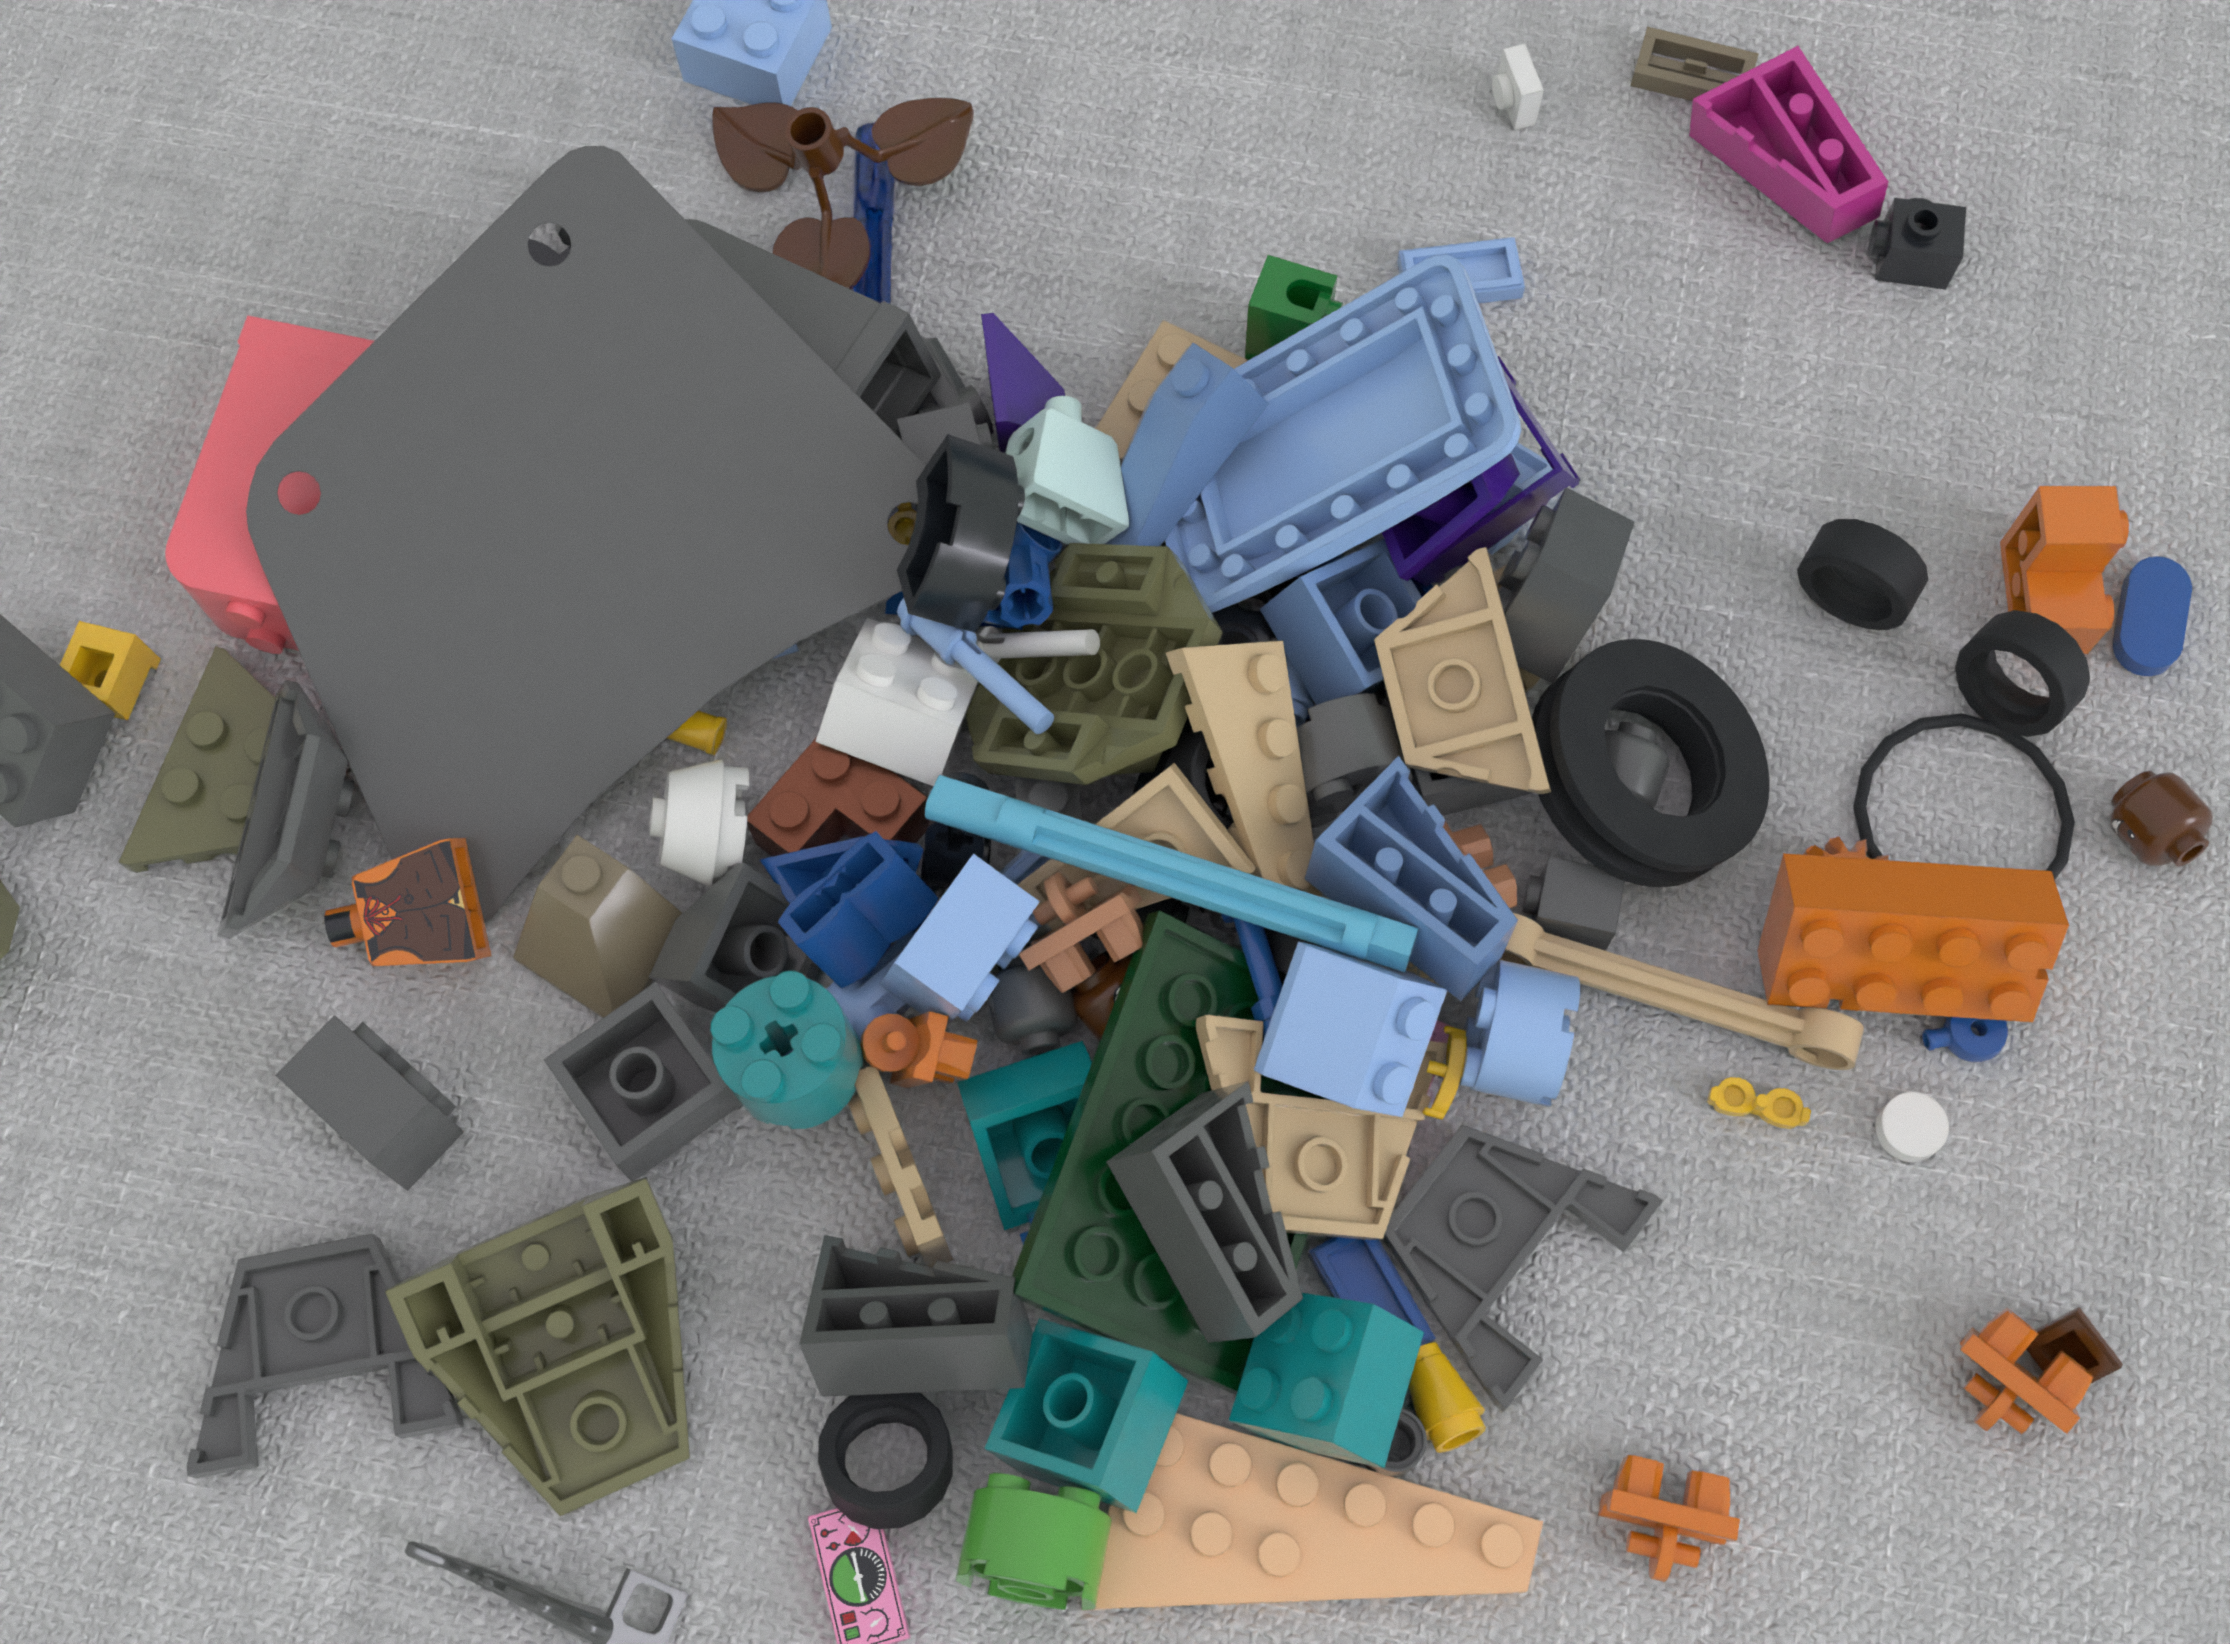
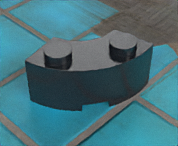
M947 434L916 480L918 505L915 527L908 549L897 568V573L908 614L975 633L988 611L995 610L1003 600L1006 590L1004 574L1013 546L1017 518L1024 506L1025 490L1021 485H1018L1017 469L1012 455Z

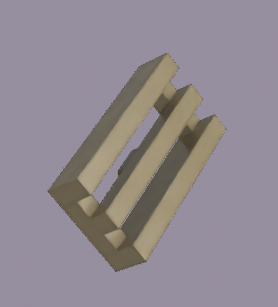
M1647 26L1630 86L1692 101L1694 98L1738 76L1709 69L1707 66L1743 74L1755 68L1759 53ZM1653 52V53H1657V54H1661V55H1665V56H1669V57H1673V58L1685 60V62H1680V61H1676V60H1672V59H1668V58H1664V57L1652 55L1651 53Z

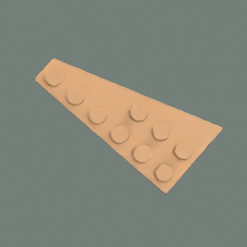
M1176 1413L1137 1513L1110 1505L1108 1516L1112 1519L1097 1603L1096 1607L1092 1610L1525 1593L1528 1591L1543 1521Z

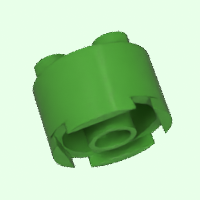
M1004 1473L989 1474L987 1487L977 1489L973 1493L955 1578L956 1581L971 1588L973 1577L976 1575L990 1580L988 1595L1032 1606L1066 1610L1068 1596L1082 1597V1610L1094 1609L1097 1603L1112 1522L1110 1516L1099 1509L1101 1496L1086 1489L1067 1486L1059 1487L1058 1495L1055 1496L1030 1491L1031 1482L1027 1479Z

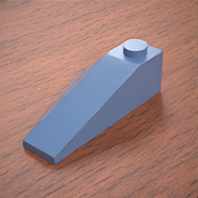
M1192 343L1184 351L1148 399L1120 463L1129 527L1105 544L1161 546L1269 405L1231 366L1195 343Z

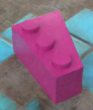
M1799 46L1692 100L1689 136L1827 244L1880 217L1888 180Z

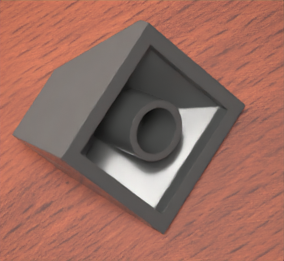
M736 863L675 920L649 978L697 1006L717 1013L738 992L758 980L777 976L785 971H797L806 978L815 981L820 967L794 943L778 923L783 912L790 905L782 894L781 886L745 863Z

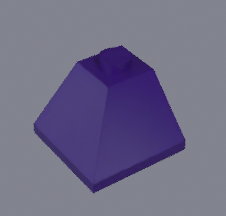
M994 313L981 314L998 448L1000 452L1006 453L1008 441L1013 432L1043 410L1049 399L1056 396H1065V390Z

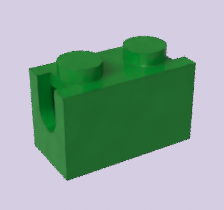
M1267 255L1248 304L1245 359L1250 360L1343 307V302L1335 300L1338 275Z

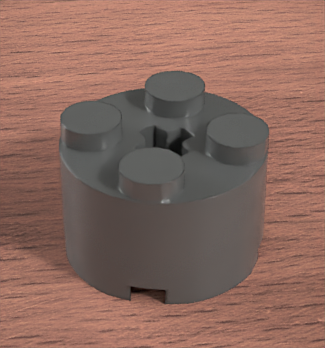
M1367 693L1340 697L1320 703L1307 709L1311 721L1296 728L1311 828L1320 827L1336 819L1337 813L1345 811L1398 756L1405 764L1390 701L1386 697L1380 705L1375 694ZM1408 768L1409 771H1410V774H1409L1408 779H1409L1410 782H1412V781H1413V776H1412V773H1411L1412 768Z

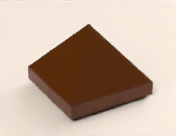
M2080 1307L2036 1329L2038 1335L2026 1349L2042 1371L2047 1368L2062 1350L2093 1375L2094 1378L2091 1383L2121 1369L2123 1365Z

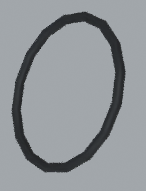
M1962 713L1919 718L1884 737L1861 768L1853 810L1860 841L1866 839L1868 849L1866 854L1870 859H1875L1883 854L1874 843L1866 806L1873 773L1895 745L1915 734L1929 729L1962 726L1998 735L2028 755L2053 789L2061 827L2056 856L2046 871H2052L2055 880L2068 863L2075 821L2065 782L2041 749L2021 735L2006 733L1985 719Z

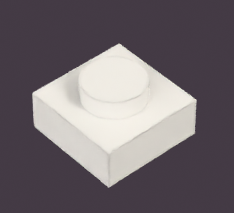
M1526 44L1503 49L1499 72L1492 78V91L1495 103L1500 110L1506 109L1514 130L1536 125L1544 92Z

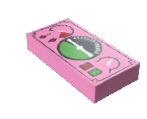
M838 1508L808 1516L837 1644H895L911 1639L885 1529H872L852 1522Z

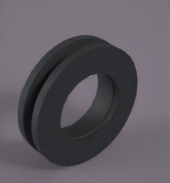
M1646 639L1618 640L1600 646L1587 654L1571 669L1558 677L1553 684L1549 685L1541 695L1533 711L1532 720L1551 792L1538 794L1548 816L1561 835L1576 851L1599 869L1616 878L1636 885L1647 887L1678 886L1691 882L1736 855L1750 843L1760 829L1766 814L1770 792L1768 762L1762 740L1750 714L1735 692L1722 678L1700 660L1676 647ZM1621 710L1643 716L1661 727L1679 747L1690 771L1693 795L1687 816L1681 817L1658 812L1638 800L1618 778L1607 754L1605 724L1609 711Z

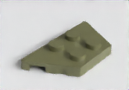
M217 646L214 648L119 859V863L129 871L136 873L148 871L149 864L182 859L186 864L212 860L223 853H232L237 856L275 697L224 648Z

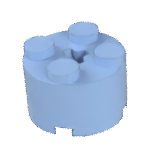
M1499 960L1475 988V998H1479L1475 1018L1467 1017L1464 1026L1467 1037V1050L1459 1085L1470 1087V1090L1550 1107L1551 1099L1556 1100L1559 1094L1572 1049L1574 1032H1569L1570 1016L1564 1015V1010L1568 1009L1578 1012L1580 1000L1579 977Z

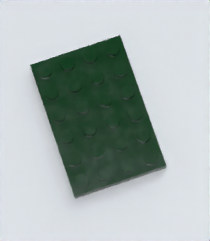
M1159 910L1147 915L1143 926L1142 947L1132 955L1011 1277L1016 1279L1014 1294L1021 1301L1105 1338L1153 1351L1171 1367L1237 1395L1254 1338L1207 1342L1107 1164L1108 1160L1198 1095L1211 1091L1196 1031V1018L1204 1015L1255 1020L1251 1008L1259 1001L1243 952ZM1277 970L1283 986L1287 974ZM1261 1075L1260 1090L1262 1093L1330 1100ZM1287 1233L1295 1269H1297L1308 1234Z

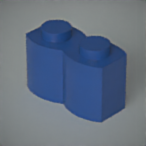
M876 831L851 846L838 859L827 877L813 883L800 893L783 912L778 923L794 943L840 988H844L872 972L890 943L918 929L934 908L938 897Z

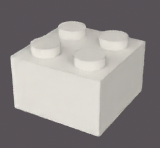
M867 618L835 680L815 742L934 787L938 776L942 775L978 681L957 661L953 665L947 664L922 638L914 635L911 636L910 633L907 634L901 626L888 622L880 623Z

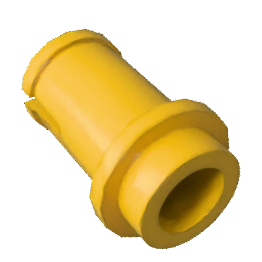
M698 710L669 735L667 739L700 749L709 755H715L723 742L727 728V719Z

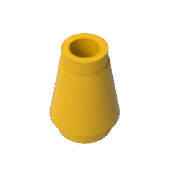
M1432 1342L1420 1346L1408 1386L1416 1417H1418L1425 1428L1427 1440H1431L1437 1453L1447 1452L1473 1441L1485 1432L1486 1426L1481 1418L1485 1409L1445 1354H1442L1438 1343Z

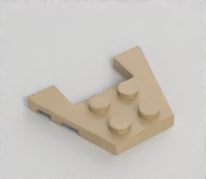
M1204 1015L1196 1018V1031L1211 1090L1246 1081L1249 1082L1253 1103L1246 1104L1256 1147L1265 1146L1270 1168L1262 1169L1272 1211H1281L1286 1233L1364 1240L1383 1239L1410 1161L1406 1154L1418 1121L1424 1120L1425 1115H1423L1422 1111L1425 1107L1429 1106L1431 1097L1427 1096L1433 1074L1426 1073L1429 1060L1440 1063L1444 1062L1447 1053V1043L1429 1041L1403 1117L1355 1109L1333 1100L1262 1093L1260 1090L1261 1074L1254 1071V1067L1262 1047L1263 1021Z

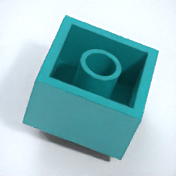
M1302 1293L1303 1299L1257 1337H1254L1229 1421L1272 1442L1307 1452L1385 1468L1424 1332L1372 1303Z
M1039 1318L1032 1334L1025 1388H1009L984 1449L1024 1476L1057 1487L1067 1486L1086 1489L1099 1494L1101 1502L1137 1513L1189 1381L1153 1351Z

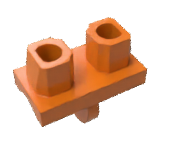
M928 1011L907 1019L899 1014H884L874 1018L865 1026L861 1035V1049L864 1059L871 1067L881 1072H892L890 1084L912 1088L931 1083L933 1080L947 1084L954 1083L955 1079L967 1080L971 1072L977 1040L946 1032L949 1018L946 1015Z
M2008 1308L1989 1321L1980 1332L1972 1327L1960 1341V1345H1962L1960 1350L2003 1383L1997 1389L1978 1373H1975L1963 1389L1984 1404L1974 1423L1984 1431H1988L2001 1418L2020 1434H2023L2035 1418L2014 1403L2017 1396H2019L2067 1434L2080 1419L2076 1406L2083 1399L2094 1377L2087 1369L2062 1350L2038 1378L2016 1362L2037 1337L2038 1332Z
M1627 1455L1621 1462L1613 1489L1601 1495L1598 1516L1655 1529L1653 1536L1630 1530L1626 1542V1552L1649 1557V1577L1651 1579L1666 1582L1673 1563L1697 1568L1700 1559V1547L1677 1542V1535L1718 1545H1725L1726 1540L1737 1541L1740 1519L1729 1516L1730 1479L1728 1477L1692 1470L1688 1472L1683 1504L1680 1505L1659 1500L1664 1463L1635 1455Z

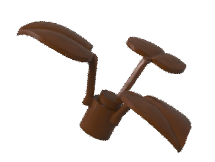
M924 98L897 104L881 114L873 124L872 137L879 150L873 149L853 137L846 127L835 130L827 113L815 107L797 110L792 106L781 103H759L743 107H714L712 124L714 142L719 158L728 175L740 187L754 192H770L784 183L789 168L794 170L803 168L809 173L820 206L821 220L805 217L787 225L777 236L772 253L852 290L862 278L868 266L871 250L870 240L863 224L859 220L852 217L832 220L833 213L824 183V175L831 174L839 167L843 159L844 147L848 146L875 163L887 160L891 175L900 183L924 186L938 182L948 176L962 158L973 121L974 110L970 102L953 98Z

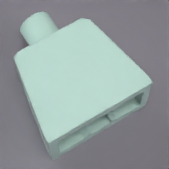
M1056 396L1049 399L1045 404V408L1014 431L1008 441L1006 454L1014 457L1018 485H1021L1025 490V502L1017 522L1067 545L1070 543L1105 544L1129 527L1118 446L1111 436L1082 423V405L1077 399L1070 396Z

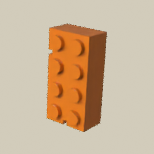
M1783 853L1757 952L1767 1005L1827 1009L1829 1000L1836 999L1839 1001L1841 1010L2033 1022L2049 981L2046 969L2053 970L2069 923L2052 871Z

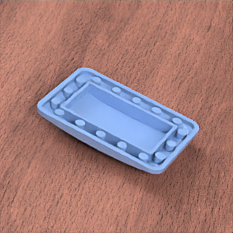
M1435 255L1427 258L1234 368L1269 405L1165 539L1166 546L1182 561L1212 613L1281 584L1365 542L1448 495L1510 454L1518 443L1521 434L1520 418L1468 273L1462 264L1450 255Z

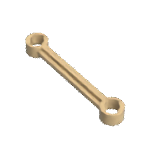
M1513 913L1518 922L1500 960L1579 977L1580 984L1787 1047L1792 1056L1817 1067L1832 1070H1849L1855 1067L1864 1026L1848 1015L1821 1008L1796 1010L1787 1006L1767 1005V1000L1546 933L1535 921Z

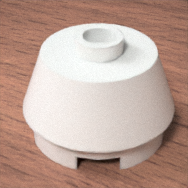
M723 759L668 772L664 799L652 798L649 836L660 837L659 865L711 887L712 881H718L736 863H742L747 816H745V800L741 799L742 790H748L749 787L748 768L724 766Z

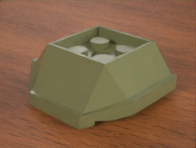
M1070 543L1054 560L1056 568L1049 572L1053 611L1041 625L1027 624L1023 625L1022 630L1003 629L1002 633L1093 629L1100 638L1099 650L1095 655L1000 659L997 664L1054 715V721L1045 732L1035 734L979 683L967 710L966 718L968 730L974 744L972 746L974 762L988 774L1088 785L1108 775L1154 772L1162 752L1176 746L1188 717L1184 706L1192 703L1182 673L1173 675L1165 652L1187 647L1218 645L1223 633L1184 564L1169 547Z

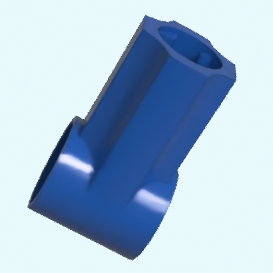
M1019 522L1016 524L1013 546L1004 574L1006 590L1003 600L999 605L1000 618L1016 628L1027 624L1041 625L1052 613L1053 603L1049 564L1060 553L1062 548L1059 540Z

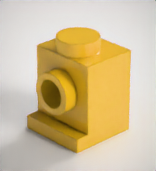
M79 621L60 666L115 713V718L128 721L150 668L157 670L161 658L136 634Z

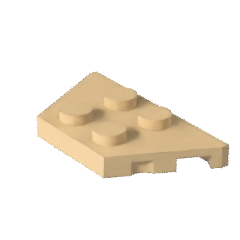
M1480 548L1467 557L1469 562L1440 587L1435 585L1419 599L1413 611L1406 617L1395 620L1374 639L1405 764L1408 768L1537 794L1549 793L1551 789L1487 548Z

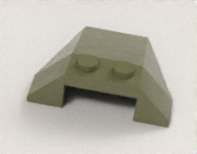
M647 1177L588 1195L472 1245L385 1291L415 1359L427 1372L431 1370L457 1398L459 1407L471 1420L475 1418L501 1446L503 1455L559 1516L690 1458L674 1240Z

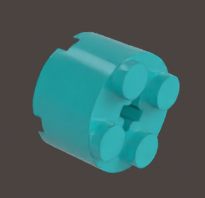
M785 971L777 976L767 977L748 985L738 992L724 1008L720 1009L711 1021L710 1030L713 1036L712 1054L716 1069L722 1080L745 1109L757 1120L766 1124L788 1126L790 1129H807L830 1120L850 1102L856 1090L854 1084L858 1077L860 1066H863L860 1039L833 995L822 985L806 978L802 973ZM790 1050H793L791 1053H789L788 1055L784 1056L787 1052H789Z

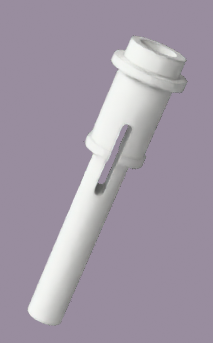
M984 626L978 628L975 632L977 636L976 645L996 663L1001 658L1095 655L1100 647L1099 635L1093 629L999 633L995 627Z

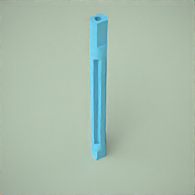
M943 775L938 776L926 802V819L1402 972L1406 971L1419 929L1417 927Z

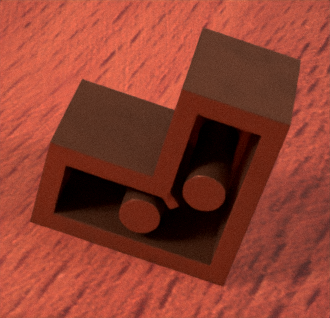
M816 738L747 815V825L756 845L772 857L835 843L844 834L852 839L861 836L865 837L877 831L883 839L917 843L925 834L929 819L925 818L927 797L889 769L815 742Z

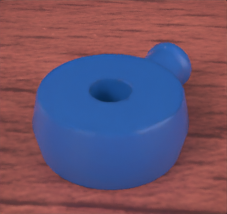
M1946 1017L1943 1027L1925 1029L1922 1032V1039L1925 1048L1929 1051L1948 1047L1955 1056L1964 1061L1982 1062L1996 1057L2002 1051L2008 1037V1026L2005 1020ZM1971 1027L1976 1028L1980 1036L1975 1035Z

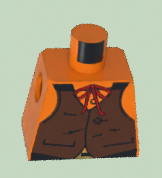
M466 838L439 840L352 876V888L356 904L325 911V929L331 945L337 948L365 942L368 960L372 966L468 962L492 956Z

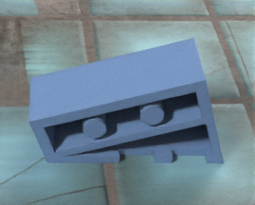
M1398 756L1315 840L1305 880L1332 901L1419 928L1409 961L1443 988L1447 989L1458 1000L1462 1001L1501 959L1518 919L1470 853L1464 856L1443 828L1445 823L1444 817L1434 804L1429 807L1409 781L1410 771Z

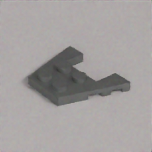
M1461 1125L1393 1211L1383 1240L1494 1405L1504 1412L1542 1363L1543 1359L1487 1316L1489 1308L1564 1210L1570 1211L1620 1251L1624 1252L1663 1200L1653 1193L1642 1189L1634 1191L1607 1181L1606 1176L1584 1168L1582 1171L1543 1158L1544 1154Z
M372 1233L238 1259L216 1345L221 1347L212 1386L205 1389L199 1413L204 1415L196 1449H190L187 1461V1476L202 1478L259 1467L254 1409L255 1394L389 1369L395 1436L404 1439L464 1427L463 1416L452 1393L431 1370L427 1372L410 1351L385 1293L388 1288L400 1283V1280L379 1237Z

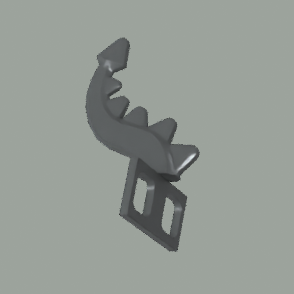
M412 1541L408 1542L404 1550L407 1556L427 1566L441 1567L521 1606L588 1644H667L689 1595L682 1590L626 1568L607 1612L604 1613L600 1608L566 1599L498 1571L440 1552L433 1546ZM639 1584L650 1585L666 1592L668 1595V1604L657 1628L651 1632H645L630 1626L623 1620V1612L634 1588Z

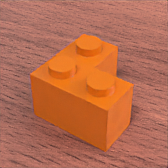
M2039 486L2000 541L2008 612L2018 610L2037 613L2059 624L2077 641L2084 654H2088L2105 633L2111 629L2114 620L2113 599L2109 594H2105L2102 573L2119 549L2125 546L2129 533L2128 516L2124 510L2119 509L2116 486Z

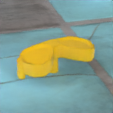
M1447 1025L1443 1028L1444 1033L1449 1034L1446 1064L1429 1060L1426 1073L1443 1077V1080L1431 1108L1425 1107L1422 1111L1423 1115L1443 1120L1456 1095L1463 1074L1467 1050L1466 1031Z

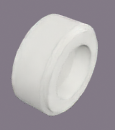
M1906 1092L1895 1096L1883 1106L1876 1119V1134L1882 1147L1891 1156L1906 1162H1919L1932 1156L1945 1144L1949 1133L1948 1118L1941 1105L1930 1096L1919 1092Z

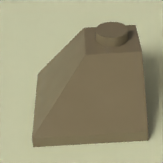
M576 835L537 886L513 958L516 962L601 1018H604L649 987L654 981L649 978V975L675 920L682 912L629 867L579 835Z

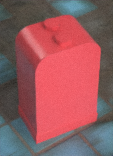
M247 315L237 341L240 345L168 538L165 557L172 575L222 632L235 638L245 639L250 646L272 654H281L284 648L299 650L264 573L248 531L246 508L250 485L256 466L272 443L374 340ZM300 471L290 473L279 484V502L285 510L292 514L301 515L309 513L315 509L320 500L319 484L308 473Z

